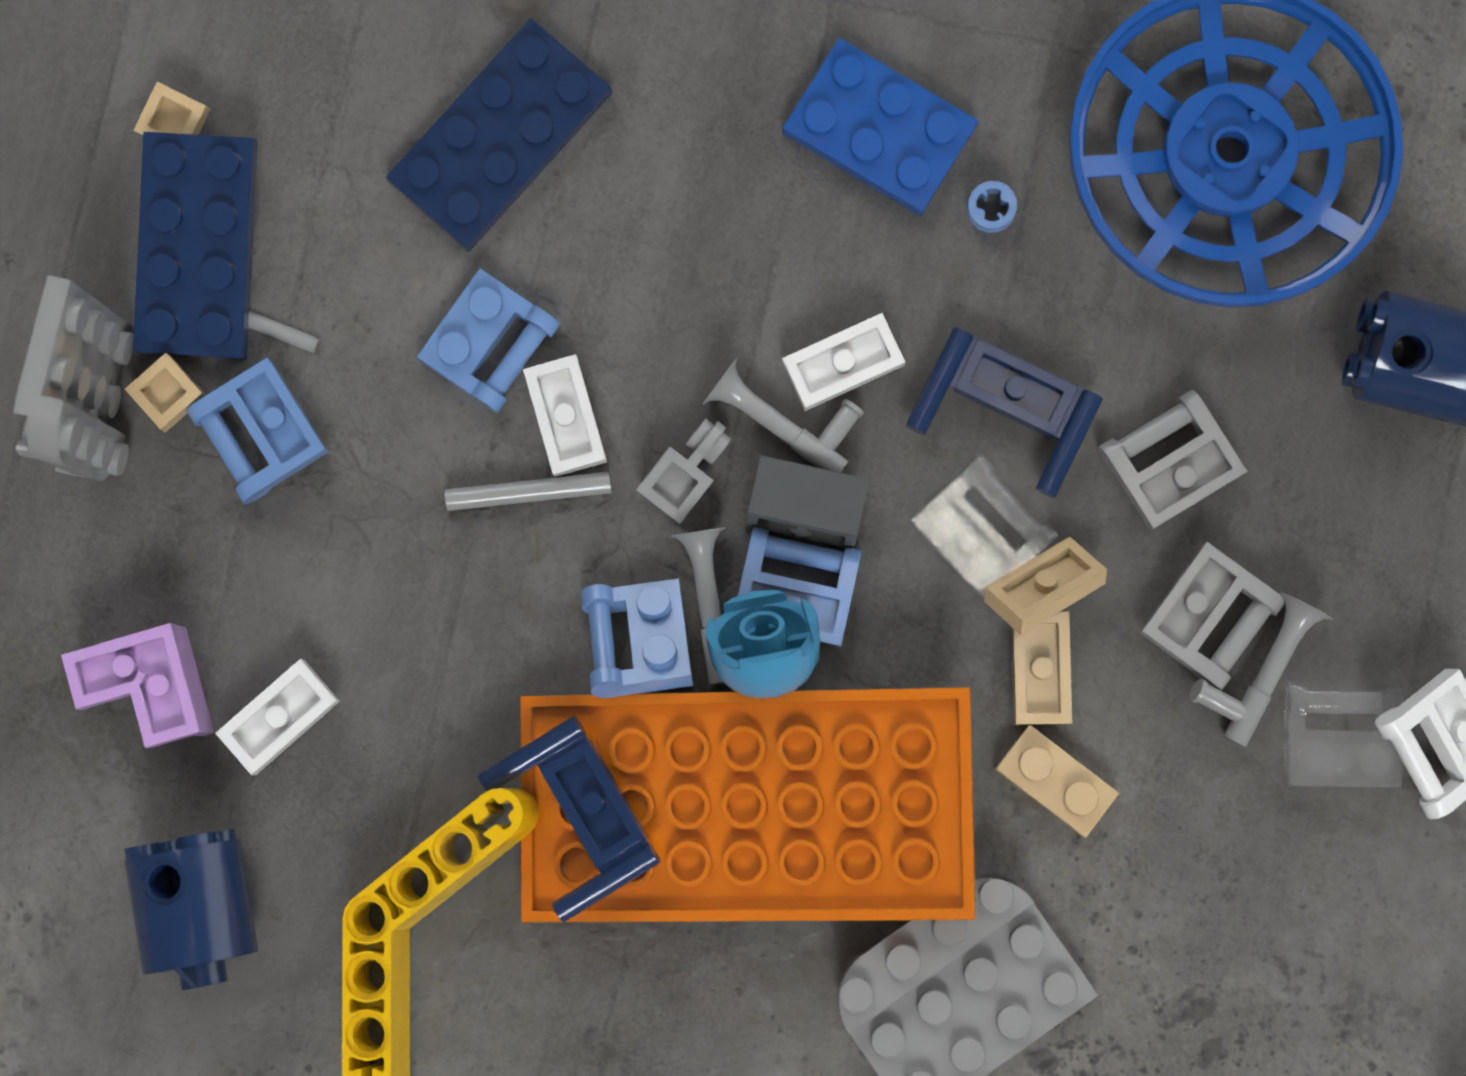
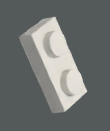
M883 313L782 358V364L804 411L897 370L906 363Z
M574 354L523 369L553 476L558 477L606 463V455L577 355Z
M299 659L215 734L251 775H257L336 706L340 700L307 662Z

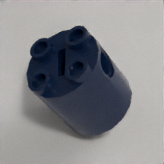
M1384 291L1375 301L1365 299L1356 323V331L1362 332L1363 335L1357 354L1350 353L1347 357L1342 373V385L1352 387V394L1355 399L1465 427L1466 310L1390 291ZM1399 339L1403 345L1404 352L1401 361L1396 364L1392 357V348Z
M235 829L200 833L180 837L173 841L157 842L124 849L126 856L124 863L143 974L175 970L180 977L181 989H194L228 981L225 959L258 952L240 841L236 839Z

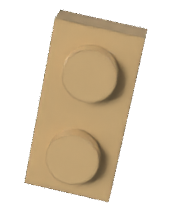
M1068 537L985 586L984 602L1015 631L1022 635L1105 585L1107 568L1071 537Z
M1059 612L1022 635L1011 627L1014 725L1072 724L1069 612Z
M1031 725L1025 727L994 768V770L1083 838L1089 835L1119 795V792Z

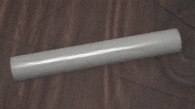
M249 311L248 328L313 354L315 353L320 338Z

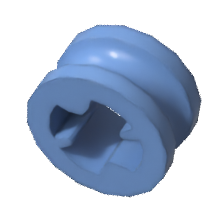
M986 181L979 184L972 191L968 200V216L971 223L977 229L986 233H997L1005 230L1013 222L1017 211V199L1013 190L1007 184L999 181ZM988 194L1000 195L999 203L1002 206L1008 207L1007 214L1003 217L998 213L997 221L984 219L985 210L977 207V202L980 198L987 201Z

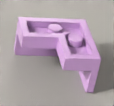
M168 623L61 655L75 709L84 710L131 696L145 748H153L193 735L205 736L214 733L186 627Z

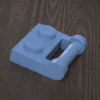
M479 269L417 355V358L493 412L498 413L507 401L503 397L545 336L551 338L561 324L546 311L533 305L497 279ZM518 316L528 323L486 384L481 382L474 376Z
M268 357L199 399L186 411L195 426L203 427L237 482L238 486L235 488V491L243 504H249L258 500L274 486L329 453L276 366ZM231 405L269 464L257 473L220 415Z
M753 527L738 596L752 591L777 590L786 592L787 601L796 602L801 606V598L810 602L818 614L820 643L841 647L862 550L845 546L844 552L770 536V530ZM767 557L839 573L837 587L834 588L761 572L763 559Z
M679 578L613 588L604 584H594L581 591L582 610L589 616L594 671L589 676L592 695L600 698H611L693 686ZM627 611L633 669L620 670L616 667L611 613Z

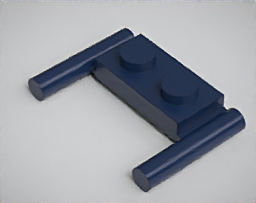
M953 327L905 426L918 434L926 435L948 388L951 387L954 389V392L1051 439L1053 437L1059 439L1035 488L1046 496L1056 498L1103 398L981 339L975 338L963 329Z
M576 716L570 717L478 775L481 785L487 792L491 789L503 787L537 765L596 868H598L600 874L552 903L555 913L562 922H566L661 863L656 850L648 841L649 837L593 741L589 740L586 736V732Z

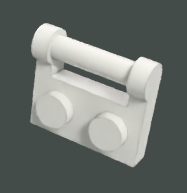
M1444 669L1400 706L1382 713L1375 720V725L1382 738L1391 740L1422 796L1419 804L1429 819L1444 817L1466 801V679L1460 669ZM1418 723H1420L1450 777V780L1443 786L1411 731Z

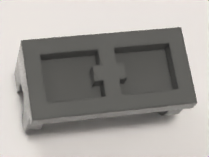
M761 455L748 508L745 529L751 531L753 527L770 530V535L842 551L845 550V546L854 548L870 479Z

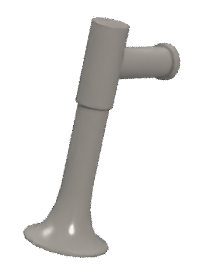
M736 358L705 399L703 405L709 401H722L731 404L748 414L787 443L790 449L816 468L841 473L848 460L835 452V450L857 419L863 416L864 412L853 402L844 399L840 409L819 438H817L806 429L798 427L755 395L739 377L736 369Z
M727 527L669 536L677 539L685 547L691 560L702 624L700 631L709 684L724 683L715 671L708 654L706 625L711 615L714 622L721 616L713 553L715 541L719 533Z
M1279 592V594L1285 599L1286 608L1283 625L1252 686L1248 687L1242 701L1209 685L1202 678L1194 683L1189 694V700L1193 703H1200L1230 719L1231 721L1223 736L1245 747L1249 743L1272 699L1270 696L1305 633L1314 624L1324 619L1333 620L1332 617L1282 592Z

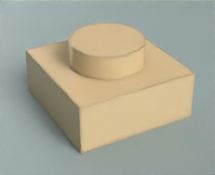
M157 81L133 131L143 135V132L199 135L211 108Z
M167 353L162 355L125 388V391L157 427L165 433L187 414V409L193 403L206 396Z

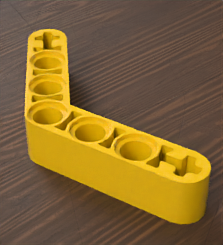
M498 788L483 793L352 898L345 907L342 919V1076H410V928L530 834L536 827L539 818V808L535 798L527 791L519 788ZM502 804H512L514 809L508 814L511 823L496 824L489 829L482 825L493 824L504 815L505 809ZM462 833L470 839L472 844V854L466 863H462L454 852L455 841ZM418 868L428 878V889L422 898L414 892L411 883L413 873ZM374 903L382 908L385 916L384 926L379 932L371 926L369 921V911ZM374 960L382 966L385 974L384 984L380 989L375 987L369 979V967ZM372 1018L378 1020L384 1028L385 1036L381 1046L376 1045L369 1036L368 1029ZM384 1059V1065H381V1062L369 1063L371 1060Z

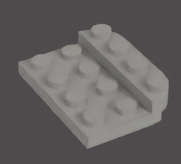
M47 275L16 395L13 413L26 415L27 419L22 438L18 441L15 449L20 456L41 460L55 466L56 472L95 481H103L110 474L121 476L125 471L129 456V447L127 444H124L126 435L107 425L108 418L115 417L120 405L121 388L117 386L122 365H127L133 354L134 334L130 333L132 325L71 280Z
M991 877L975 878L976 920H908L863 953H858L849 962L842 976L838 991L839 1013L848 1034L853 1038L878 1076H987L1099 996L1037 909L1033 899L1025 891L1001 879Z

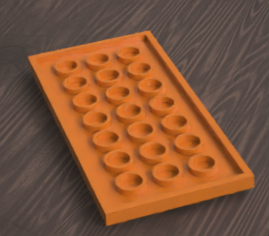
M970 687L792 691L774 698H754L737 692L632 694L611 698H600L594 695L521 696V748L570 717L576 716L583 726L586 736L596 746L646 831L649 843L654 847L661 860L660 864L566 922L976 920ZM536 765L521 775V789L527 791L535 798L539 808V818L536 827L521 840V922H562L555 913L552 903L600 874L555 798L539 767Z

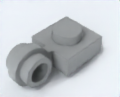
M705 418L685 444L693 450L690 457L686 459L669 446L636 490L680 524L714 481L697 468V465L702 459H705L712 465L731 441V438L724 433L726 427L719 421L712 424Z

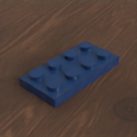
M530 18L385 178L388 183L466 251L470 252L613 94L612 88Z
M143 132L133 352L247 359L258 140L248 137Z

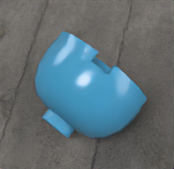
M766 590L752 591L734 597L724 603V614L719 616L715 622L711 615L706 625L708 654L720 679L737 693L754 698L778 697L790 693L804 684L818 663L820 654L818 614L810 602L801 598V606L796 602L787 601L786 592Z

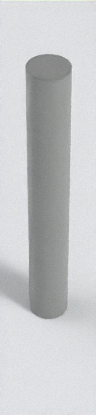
M610 472L445 489L447 511L610 494L612 493Z

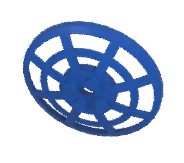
M1154 0L1126 19L1102 44L1088 67L1073 105L1069 132L1070 167L1079 201L1093 229L1111 253L1137 276L1164 292L1195 303L1227 308L1263 306L1292 299L1322 285L1347 267L1374 238L1390 210L1400 180L1403 157L1401 116L1393 87L1376 55L1351 26L1336 13L1314 0ZM1221 4H1243L1268 8L1294 17L1309 27L1289 54L1278 47L1258 40L1238 37L1224 38ZM1198 8L1201 41L1191 43L1171 52L1154 64L1146 74L1121 52L1131 40L1153 24L1181 11ZM1326 39L1342 52L1358 73L1371 98L1375 115L1345 122L1341 121L1339 111L1329 91L1316 74L1307 67ZM1226 56L1254 59L1271 65L1277 70L1262 90L1246 84L1229 83ZM1203 59L1207 88L1198 91L1183 104L1159 86L1162 80L1177 69ZM1108 71L1132 92L1125 103L1118 123L1116 154L1085 156L1084 138L1088 111L1097 86L1105 72ZM1294 82L1304 90L1313 102L1323 126L1296 131L1289 114L1279 103ZM1145 103L1170 124L1164 138L1163 150L1133 153L1134 128L1140 110ZM1223 137H1233L1239 140L1244 147V159L1237 163L1224 161L1217 153V141ZM1379 138L1381 156L1377 185L1369 208L1361 222L1358 223L1331 208L1344 176L1346 144ZM1327 148L1328 157L1325 177L1319 194L1315 198L1291 183L1290 179L1297 164L1298 153ZM1167 172L1172 185L1182 197L1165 220L1146 199L1136 175ZM1120 177L1123 190L1132 208L1145 225L1154 232V235L1138 256L1121 242L1106 222L1093 196L1089 178ZM1275 199L1302 216L1297 223L1283 233L1257 243L1251 216L1252 212L1265 207ZM1199 210L1213 215L1227 216L1234 246L1205 243L1191 238L1182 232ZM1316 226L1346 242L1333 257L1311 273L1285 285L1268 288L1261 259L1273 256L1292 247L1307 236ZM1172 246L1182 252L1205 260L1225 263L1238 262L1245 292L1226 293L1199 289L1170 279L1155 269Z

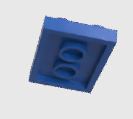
M839 38L785 123L782 134L921 217L976 129L979 120Z

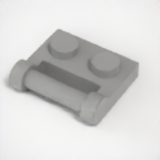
M1190 390L1178 397L1176 406L1120 440L1116 441L1114 438H1111L1098 446V452L1102 460L1119 481L1149 531L1248 472L1207 406L1194 390ZM1188 423L1194 426L1199 434L1198 437L1138 473L1129 459Z
M1206 542L1200 547L1139 633L1191 670L1199 679L1206 680L1209 685L1222 691L1231 679L1228 674L1230 669L1269 615L1276 616L1285 604V599L1209 542ZM1240 592L1244 593L1252 602L1209 660L1198 652L1199 648Z

